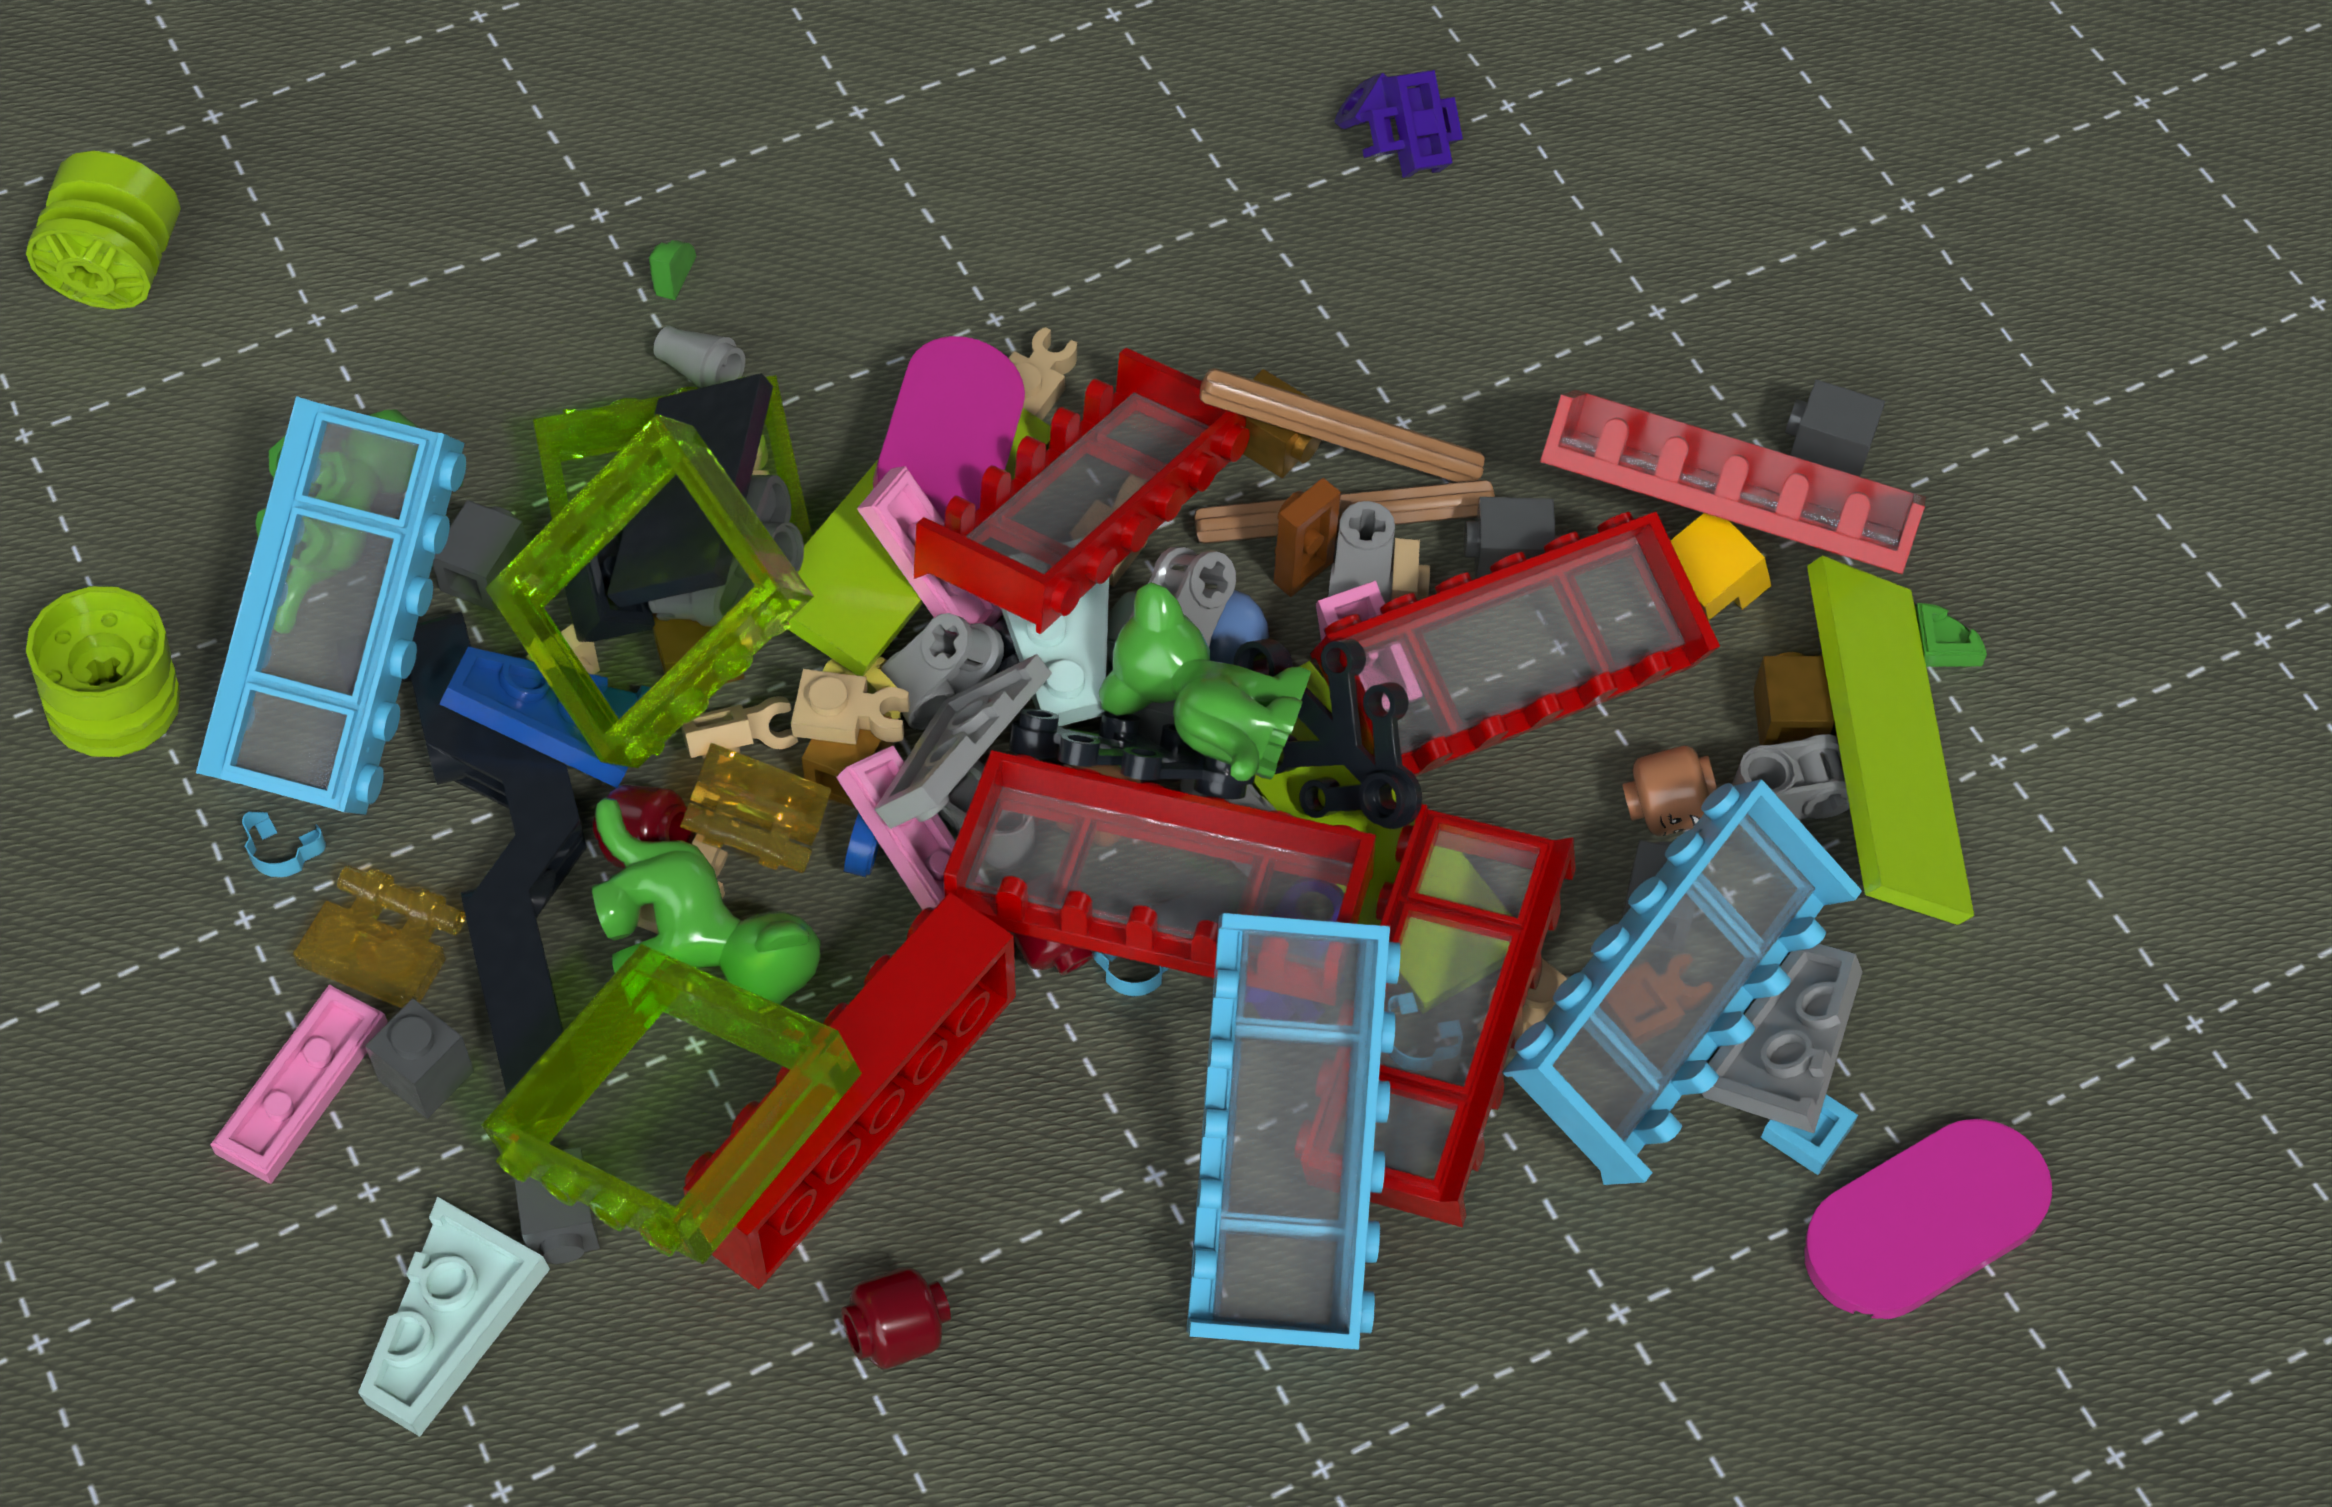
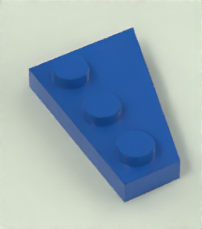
M468 647L447 686L440 705L617 788L629 767L662 690L641 685L638 692L633 693L608 687L607 677L584 673L581 681L550 674L544 663Z

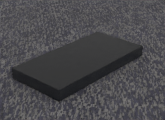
M762 373L658 398L607 596L619 608L726 585L773 390L772 384Z

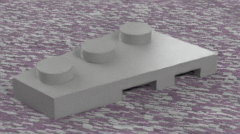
M1817 944L1811 949L1792 951L1780 967L1791 978L1790 984L1783 992L1776 996L1758 998L1745 1013V1016L1755 1026L1753 1034L1741 1044L1720 1047L1709 1062V1065L1719 1075V1078L1713 1087L1702 1093L1704 1098L1815 1133L1863 972L1856 954L1822 944Z

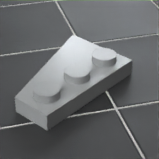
M1038 654L942 702L874 809L890 829L913 818H916L919 822L926 821L944 808L949 801L948 794L1052 674Z

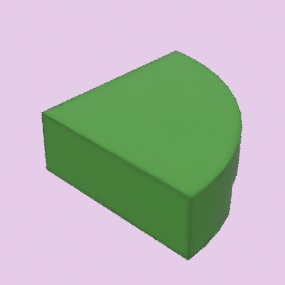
M671 240V243L661 242L654 248L649 256V264L656 296L676 300L697 257L695 249L690 243Z
M1917 603L1915 611L1926 667L1983 666L1987 653L1981 637L1974 629L1969 631L1962 623L1948 616L1949 610L1943 607Z

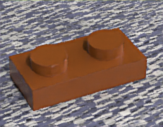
M1321 478L1306 492L1300 490L1293 493L1283 503L1278 512L1277 518L1279 521L1273 583L1290 597L1295 595L1334 562L1341 492L1325 478Z

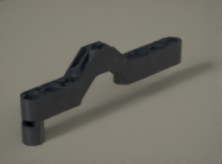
M462 611L417 622L412 640L417 646L415 664L410 675L406 679H402L401 683L412 681L436 783L439 785L454 781L508 808L515 831L514 838L479 886L475 889L461 892L514 1122L580 1106L581 1101L537 922V917L587 848L567 766L527 745L440 705L447 686L467 648L471 647ZM368 634L337 641L340 661L350 695H353Z

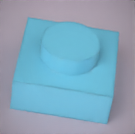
M1826 1094L1815 1133L1770 1119L1764 1128L1761 1138L1819 1175L1854 1126L1858 1115Z

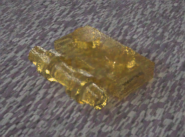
M711 742L690 800L708 806L714 811L712 812L689 803L680 827L704 836L702 841L704 844L720 850L723 844L759 857L758 864L776 871L778 866L781 865L803 874L810 859L812 849L788 840L791 838L812 846L820 829L831 788ZM736 817L749 823L760 826L762 828L768 829L769 832L767 833L765 831L754 828L747 824L733 820V818Z
M350 865L345 866L339 875L337 888L357 896L350 909L326 900L293 953L297 965L400 1008H403L412 998L420 1003L446 960L442 947L428 941L435 929L453 936L457 935L464 925L465 912L447 905L444 896L428 889H423L417 893L394 883L392 875L372 868L365 872ZM384 908L409 917L402 930L376 921Z

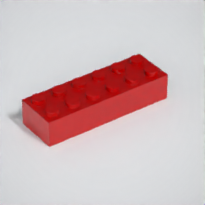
M951 892L947 894L935 909L931 907L925 908L911 924L907 933V940L892 957L885 954L874 963L865 978L864 988L849 1004L845 1002L838 1004L829 1013L822 1024L820 1036L805 1053L798 1051L787 1059L776 1077V1085L760 1103L752 1101L741 1110L732 1124L731 1135L716 1152H705L691 1166L685 1178L683 1191L696 1244L760 1290L1016 997L1014 936Z

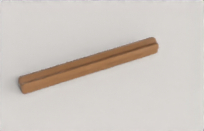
M1217 368L1208 370L1200 386L1199 398L1205 404L1456 483L1477 481L1481 478L1484 471L1485 457L1481 452Z
M1477 480L1343 493L1340 498L1337 531H1339L1342 513L1350 505L1363 501H1371L1384 506L1393 516L1395 525L1474 518L1477 516L1479 498L1495 497L1493 486L1490 481ZM1287 499L1200 507L1195 511L1194 526L1198 542L1209 544L1277 537L1278 512Z

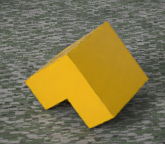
M1703 513L1670 540L1708 621L1732 601L1743 610L1772 586L1765 557L1729 520Z

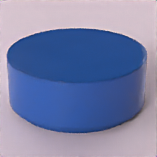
M860 813L857 815L844 863V872L866 878L867 875H871L880 844Z

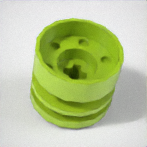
M100 151L72 154L61 162L48 194L46 208L41 210L36 228L33 229L29 239L26 256L31 269L46 285L72 300L92 307L113 310L135 307L147 299L162 259L161 253L166 250L181 210L176 192L160 175L142 163L124 156Z
M89 586L60 596L41 610L29 628L26 654L37 685L42 707L51 732L68 748L92 757H120L145 749L167 732L178 714L181 691L171 660V651L166 631L160 615L141 595L119 587Z

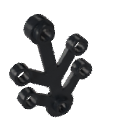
M1347 638L1329 642L1322 650L1321 665L1324 672L1328 675L1332 713L1306 687L1301 699L1303 702L1298 718L1319 740H1297L1293 735L1289 734L1286 744L1282 749L1284 754L1283 763L1278 760L1275 774L1293 771L1297 767L1344 765L1361 784L1341 786L1331 777L1309 780L1302 786L1299 794L1300 804L1304 812L1312 818H1321L1336 814L1338 811L1362 810L1367 819L1384 828L1397 829L1405 827L1417 818L1422 805L1420 784L1412 771L1402 765L1398 720L1407 713L1409 706L1407 693L1401 685L1395 682L1373 685L1366 691L1363 698V707L1368 718L1372 720L1374 757L1362 745L1355 676H1358L1363 671L1366 664L1365 651L1361 644L1354 639ZM1261 639L1242 644L1235 653L1233 665L1274 677L1285 669L1292 667V658L1289 651L1279 642L1273 639ZM1341 650L1344 651L1347 657L1346 668L1340 663L1339 655ZM1383 693L1386 694L1390 702L1389 712L1382 705ZM1392 788L1396 795V802L1392 796ZM1319 789L1325 795V806H1322L1318 799Z
M1023 709L1020 711L1019 720L1012 722L1009 750L1019 755H1028L1042 759L1058 757V760L1063 763L1083 767L1121 765L1120 773L1122 775L1139 780L1195 779L1194 790L1196 792L1221 799L1244 798L1247 785L1255 781L1256 774L1248 781L1236 780L1231 776V764L1210 758L1192 749L1181 739L1175 724L1163 725L1160 746L1138 733L1140 718L1134 714L1116 716L1107 711L1102 712L1099 736L1063 729L1058 726L1059 715L1040 709Z

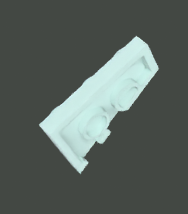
M1079 542L1063 545V547L1071 550ZM1024 555L1012 558L1043 574L1050 569V567ZM1109 578L1104 583H1097L1079 599L1078 604L1069 615L1060 616L1042 634L1035 632L1036 624L1001 608L1019 662L1038 654L1052 672L1050 677L1032 696L1036 709L1050 711L1059 715L1058 726L1102 716V712H1105L1101 708L1098 692L1106 678Z
M437 1197L429 1216L433 1225L422 1252L415 1251L406 1273L410 1282L398 1312L389 1316L358 1392L366 1405L419 1437L550 1270L542 1255Z

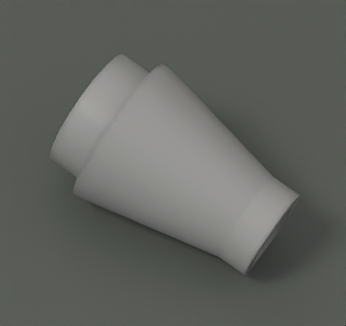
M666 326L658 333L654 342L653 350L655 357L668 363L699 388L739 379L743 375L745 354L742 349L736 346L734 340L729 337L680 330L673 326Z

